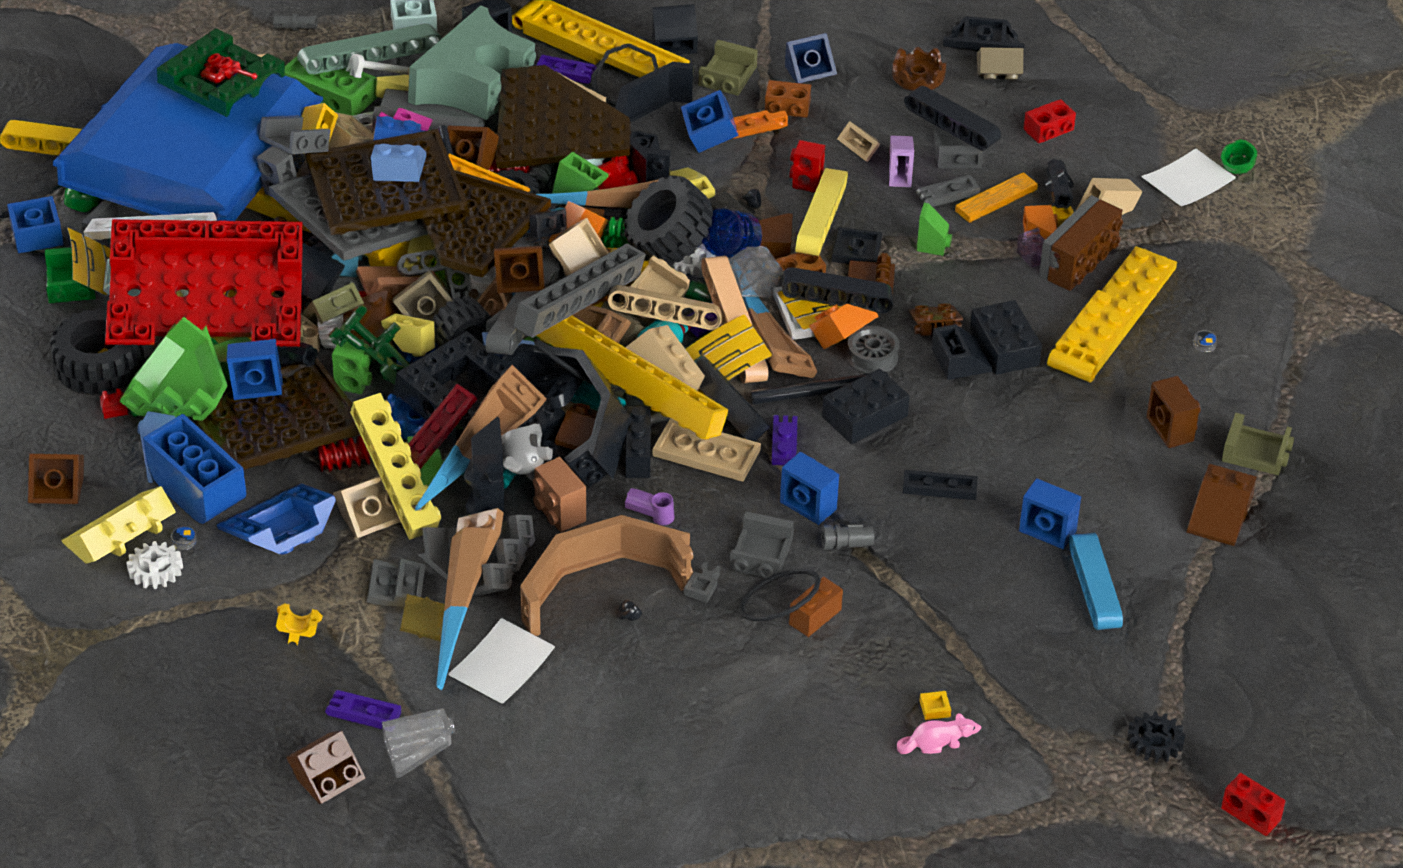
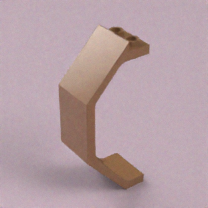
M619 515L555 535L520 585L521 621L529 633L535 636L540 635V606L564 575L619 558H627L663 567L670 572L681 591L684 590L693 574L691 567L693 551L690 547V533Z

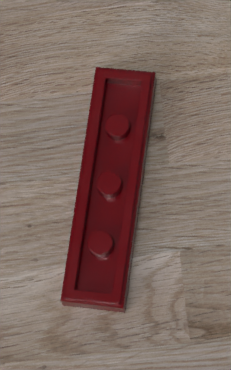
M459 384L455 385L408 443L411 450L410 457L413 463L419 466V469L425 465L477 400L475 395Z

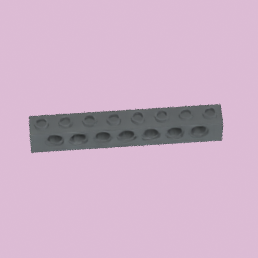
M625 244L519 302L513 327L533 338L609 295L610 290L614 286H625L640 276L646 254L629 244Z

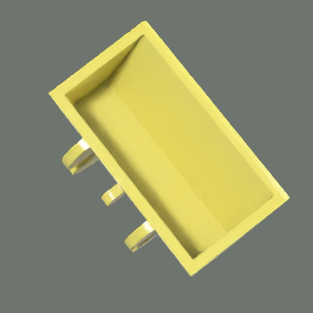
M162 486L141 492L64 538L62 543L86 564L94 562L108 553L122 556L126 553L124 543L146 530L154 534L160 533L162 531L161 521L176 513Z

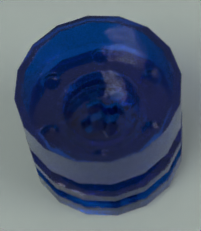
M724 208L714 210L713 217H711L712 225L708 228L709 233L702 240L706 250L713 255L727 256L728 258L740 260L749 258L756 253L762 240V229L758 219L746 212Z

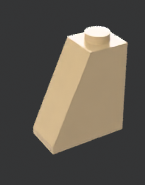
M1092 178L1077 209L1092 195L1099 198V200L1101 199L1123 209L1122 214H1125L1134 209L1143 191L1129 179Z

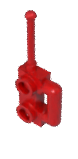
M215 53L208 58V62L204 65L205 69L200 74L203 79L214 83H220L224 79L229 80L236 73L251 77L253 80L257 79L256 73L242 70L238 61H234L230 57L220 56L219 53Z

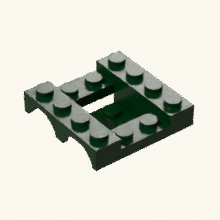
M215 28L157 67V83L227 117L230 115L233 104L249 94L251 98L259 95L263 82L271 74L274 73L283 78L285 76V61L268 53L262 57L233 44V36ZM215 53H219L220 56L230 57L232 60L238 61L242 70L256 73L257 79L253 80L251 77L238 73L229 80L224 79L220 83H214L203 79L200 74L205 69L204 65L208 62V58Z

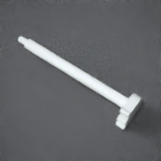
M359 54L351 56L346 71L356 78H361L363 68L408 75V67L366 61Z

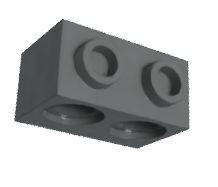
M271 146L257 156L266 195L270 196L269 186L297 178L292 154Z

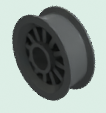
M866 326L849 336L847 360L855 370L865 374L872 373L878 369L889 372L897 365L899 340L890 330L879 326Z

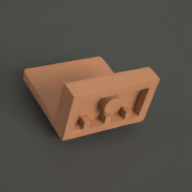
M397 266L357 267L356 273L367 296L387 290L392 295L418 279V277H403L398 272Z

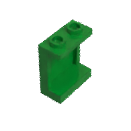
M72 247L45 250L47 265L46 288L49 303L96 299L95 290L73 280Z

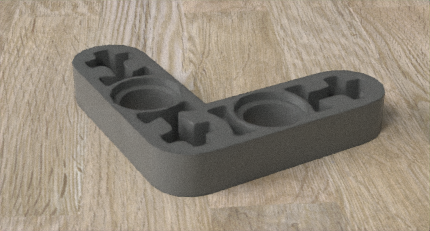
M434 249L406 254L398 260L397 270L405 277L425 274L429 270L433 272L444 270L449 295L454 301L455 298L460 297V292L455 294L454 291H460L464 288L467 291L462 292L463 297H469V291L472 288L468 273L442 266ZM428 255L434 256L437 261L436 266H426L424 258ZM417 257L420 258L419 265L412 266L410 271L402 267L405 260L412 264L418 261ZM461 274L464 278V283L460 286L455 285L452 282V275Z

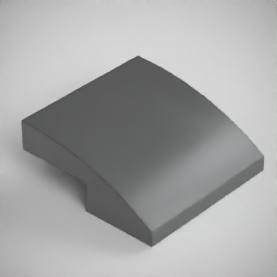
M374 559L371 567L366 603L383 606L419 605L421 602L425 564L401 559L399 565Z

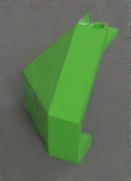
M185 317L177 324L174 323L133 377L119 402L138 416H145L150 411L175 417L184 414L185 416L193 417V420L203 421L216 408L228 386L207 326L201 330Z

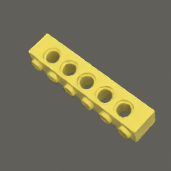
M381 393L354 401L350 413L409 540L422 536V528H438L441 514L437 506H433L431 500L421 507V511H415L412 508L413 505L418 504L428 486L423 485L419 466L416 463L414 464L410 457V447L407 442H403L400 436L401 428L398 422L393 421L389 402L383 399ZM372 421H380L383 425H375ZM382 442H390L393 446H385ZM392 463H399L402 467L396 468ZM402 484H409L412 489H405Z

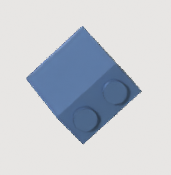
M410 144L375 145L371 155L373 180L419 182L426 159V152L421 146H412Z

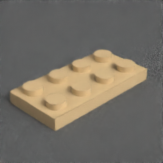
M670 418L653 447V456L744 482L760 452L761 443L722 432L720 436L701 439L696 436L695 432L679 426L677 421Z

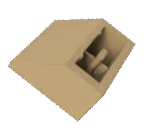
M587 218L567 228L549 243L553 256L563 266L566 276L609 254Z

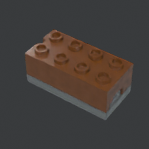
M1091 195L1043 242L1039 277L1048 279V281L1068 291H1071L1077 284L1080 285L1084 277L1088 273H1092L1096 265L1100 261H1104L1112 249L1118 247L1121 240L1119 232L1123 225V220L1121 219L1123 209Z

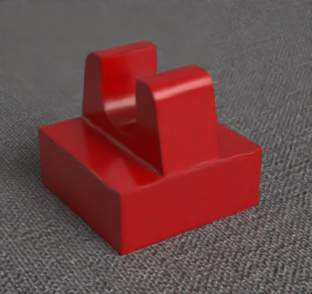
M116 389V393L108 395L107 391H104L102 396H99L104 419L128 415L127 407L119 402L124 394L121 389Z

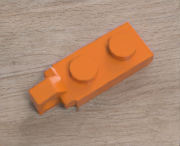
M768 110L734 117L739 136L733 139L788 126V115L785 111L769 113Z

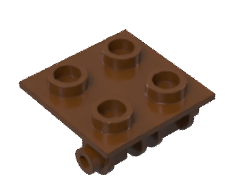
M881 253L877 258V263L850 261L848 277L888 284L891 286L893 294L895 264H891V258L887 253Z
M941 303L937 307L917 305L915 309H908V312L918 324L914 326L915 334L920 336L932 335L934 328H937V322H939V327L956 324L962 328L961 320H963V317L949 303Z

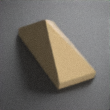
M850 121L837 138L867 162L880 145L876 138Z

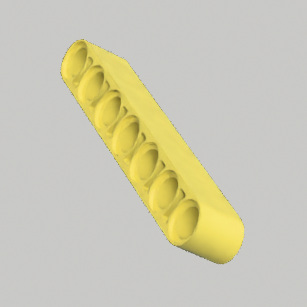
M825 168L797 236L795 249L797 253L819 256L846 188L847 171Z

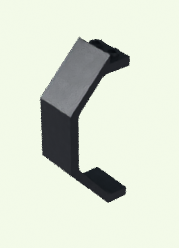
M671 62L622 86L615 109L628 116L632 123L670 102L691 103L694 91V64ZM630 135V155L627 156L629 162L627 166L630 171L633 170L638 179L636 184L658 180L662 177L668 178L671 172V150L643 147Z
M521 343L512 355L502 357L506 364L509 366L513 365L527 380L566 370L536 345ZM544 346L572 368L579 367L581 373L591 380L601 396L591 437L564 457L565 460L589 487L599 482L607 474L614 479L631 416L603 373L583 350Z

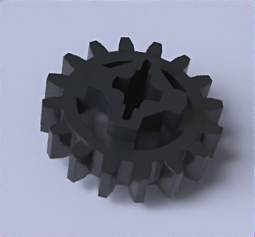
M1154 711L1153 716H1149L1148 713L1144 712L1143 718L1136 716L1134 723L1130 722L1127 733V741H1130L1129 748H1136V756L1145 755V761L1151 757L1154 758L1155 763H1158L1159 758L1169 762V756L1177 758L1178 751L1182 752L1185 740V733H1182L1183 726H1176V718L1168 720V714L1166 713L1160 717L1157 711Z

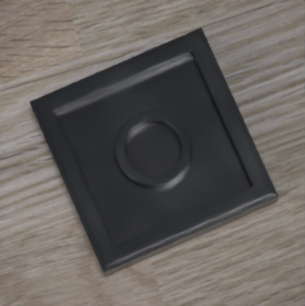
M838 227L832 253V262L849 264L850 261L877 263L883 232Z

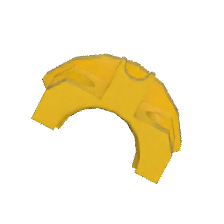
M284 603L277 607L278 618L276 627L278 631L290 633L288 644L293 641L298 646L300 636L311 638L315 635L317 624L322 620V615L318 610L312 609L308 615L298 616L291 611L290 604Z

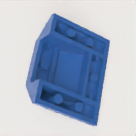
M301 483L217 524L219 530L278 554H287L294 549L293 547L301 543H309L315 539V536L323 532L336 499L332 494Z

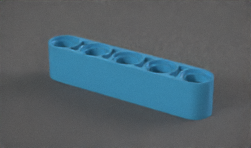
M1097 534L1070 535L1069 547L1095 630L1121 628L1123 625L1122 610Z

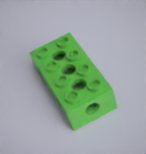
M297 57L285 66V76L297 79L315 95L322 96L323 101L321 103H325L334 112L352 116L358 115L378 98L375 95L376 77L362 72L361 78L350 75L346 68L319 74H309L300 64Z

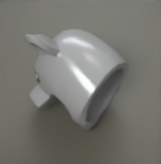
M531 424L526 427L513 429L501 436L503 467L515 474H525L531 481L535 479L534 469L542 465L544 461L552 459V449L541 447L542 431L539 424Z

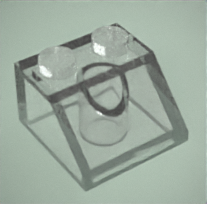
M746 247L728 259L742 297H774L773 288L782 286L783 269L767 247Z

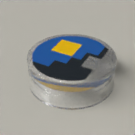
M1205 330L1195 333L1193 346L1197 350L1211 352L1216 348L1217 336L1214 333Z
M188 526L174 529L171 533L172 545L179 550L191 549L197 543L196 531Z

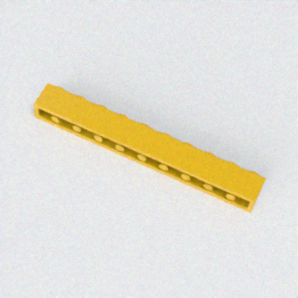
M570 316L536 335L540 338V341L551 344L554 347L583 350L603 373L605 378L608 379L610 384L623 388L631 396L638 397L643 401V404L656 408L660 411L661 415L672 418L678 422L679 426L695 432L697 437L709 439L721 435L728 413L727 408L574 316Z

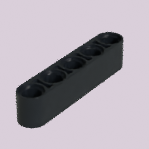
M919 86L904 97L905 107L910 112L978 150L985 151L1001 138L1000 129L995 124L926 86Z
M787 268L782 273V292L789 298L829 305L837 304V306L850 304L876 313H887L893 308L892 288L885 283L800 268Z
M701 355L695 361L705 376L699 388L708 398L727 408L726 418L747 440L756 442L770 426L715 365L704 355Z

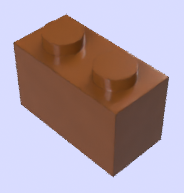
M823 576L819 590L812 599L798 610L790 613L789 625L807 637L811 636L841 611L843 589ZM814 585L790 603V607L807 597L814 588Z

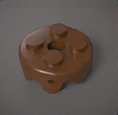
M916 47L909 54H906L902 48L898 49L892 66V76L895 82L903 87V89L914 91L919 86H926L933 90L939 87L945 79L946 63H942L940 51L937 48H933L930 52H925L921 48Z

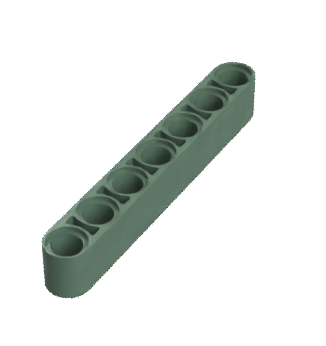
M420 24L304 47L299 51L297 59L309 74H319L347 68L353 54L362 55L366 61L379 62L424 53L438 43L442 37L432 25Z

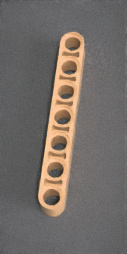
M727 256L702 258L701 269L713 304L717 305L722 312L721 326L743 314L746 315L752 324ZM766 360L739 373L741 382L746 384L767 381L768 367Z

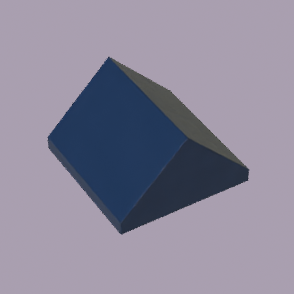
M827 33L786 42L785 68L796 83H804L837 75Z

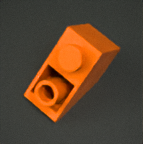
M1051 205L1025 206L1023 227L1026 238L1043 247V242L1057 229V214H1053Z

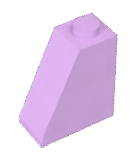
M891 136L889 186L911 187L914 161L913 137Z

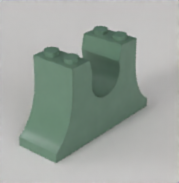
M479 6L409 67L408 103L413 105L438 104L450 106L487 120L497 113L500 107L499 92L501 90L502 69L534 66L536 58L535 43L505 30L491 18L488 8Z

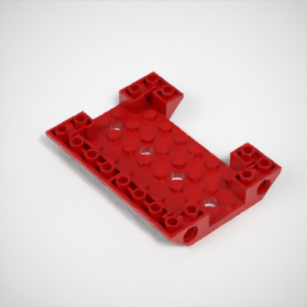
M112 219L110 243L111 277L109 301H107L106 345H154L157 336H165L174 323L177 324L185 317L201 330L207 326L210 337H252L251 342L276 339L277 346L300 347L302 222ZM132 289H138L140 294L130 296L128 292ZM179 290H186L189 292L188 295L184 297H179L176 295V292ZM228 290H233L236 292V295L234 297H226L224 293ZM274 291L284 293L280 298H275L271 294Z

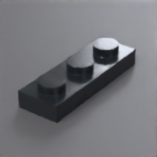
M904 470L902 494L976 500L978 476Z

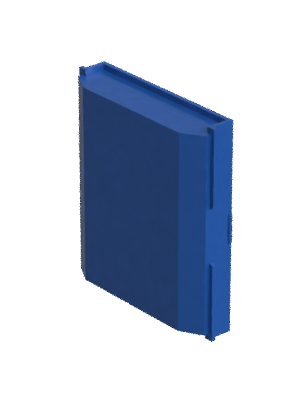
M174 43L156 47L122 84L117 93L99 113L87 123L53 161V166L57 167L58 185L152 215L214 212L217 221H235L263 187L257 156L273 145L259 139L262 117L302 116L304 107L320 104L323 101V97L315 95L297 79L288 76L281 78L273 73L263 82L259 95L251 98L247 94L233 104L230 115L225 117L157 83V67L188 46Z

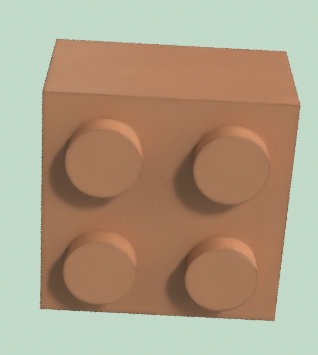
M555 458L534 469L535 479H533L535 487L533 501L536 508L542 510L547 516L549 523L555 525L560 532H563L586 522V486L562 458Z

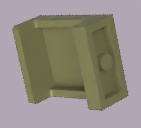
M717 40L715 43V55L707 67L701 66L699 69V86L739 96L757 68L758 50Z
M350 283L312 301L301 314L318 327V319L323 324L363 305L364 302L354 283Z
M1235 413L1225 442L1222 462L1279 476L1281 467H1286L1290 453L1286 451H1291L1295 437L1290 436L1292 427H1287L1285 435H1280L1244 426L1245 415Z

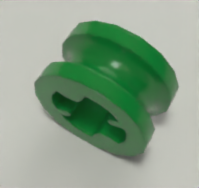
M611 217L609 237L616 235L617 238H621L623 218L616 220L615 217Z

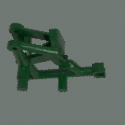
M360 305L340 328L335 327L329 334L330 340L340 347L348 342L356 349H362L371 355L370 363L374 359L380 363V372L383 374V379L395 385L397 372L410 365L389 343L401 328L397 323L393 322L388 329H385L376 338L359 322L367 312V307ZM353 329V330L356 331L363 339L360 340V339L357 338L355 335H353L350 331ZM364 340H366L370 344V346L365 344ZM395 357L403 366L394 364L391 358Z

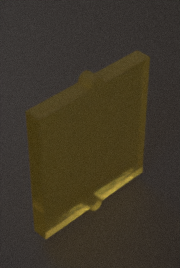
M407 594L400 631L418 635L419 638L426 637L441 641L445 604L432 601L428 597L424 599Z

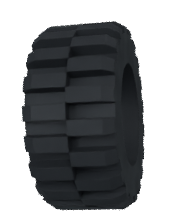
M682 176L662 177L657 182L650 183L649 187L643 189L639 193V197L633 200L631 209L627 211V219L624 222L625 237L631 246L646 254L645 258L648 261L652 256L666 261L668 265L684 260L685 256H690L694 253L693 250L696 247L699 248L702 244L701 241L709 233L708 228L712 225L711 217H713L711 202L692 182Z
M96 308L95 311H90V309L83 310L81 314L75 313L71 315L70 319H65L60 323V327L57 326L50 341L54 371L58 380L66 387H72L73 391L78 393L82 391L86 395H93V393L102 395L104 391H112L113 393L122 386L124 388L127 387L136 375L135 372L138 368L142 367L145 360L143 345L105 344L107 311H104L103 308ZM103 348L108 349V351L102 353H88L94 350H102Z

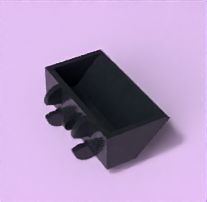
M302 243V299L311 303L330 293L345 265Z
M496 417L471 438L472 458L464 473V478L469 485L473 486V490L466 504V512L468 515L498 508L504 512L503 522L505 521L503 450L500 418Z

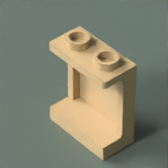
M652 256L648 266L630 287L683 298L688 291L690 280L684 273L671 268L663 259ZM620 294L619 303L625 300L622 294ZM644 298L636 301L639 307H645L649 304ZM662 303L659 305V309L667 312L671 310V306L667 303ZM635 315L644 322H646L648 325L658 320L654 318Z

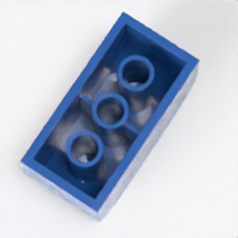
M184 414L143 437L147 466L159 487L162 486L164 492L198 523H206L246 497L243 467Z

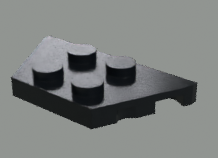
M965 16L960 21V24L952 29V34L949 37L945 36L943 38V47L966 48L970 50H979L980 48H1025V44L1018 41V34L1011 28L1008 20Z

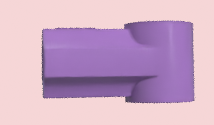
M633 488L627 493L625 508L652 516L653 521L658 525H668L674 521L673 497L670 494L661 492L653 495Z

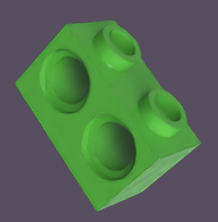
M348 342L342 347L336 345L332 353L334 380L343 391L362 395L365 387L369 386L372 380V372H369L371 355L362 349H356Z

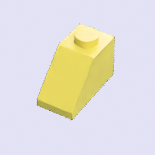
M393 314L381 321L384 329H388L393 322L400 326L401 329L395 334L393 340L402 352L412 353V356L421 357L435 348L434 321L400 314Z

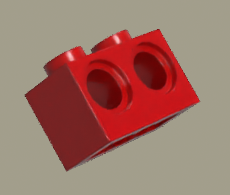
M1059 99L1025 112L1024 130L1038 144L1073 131L1076 112Z
M799 140L797 147L792 149L790 161H793V165L789 178L793 179L792 188L816 192L824 172L825 145Z
M1240 772L1225 788L1221 809L1267 836L1281 821L1286 800Z

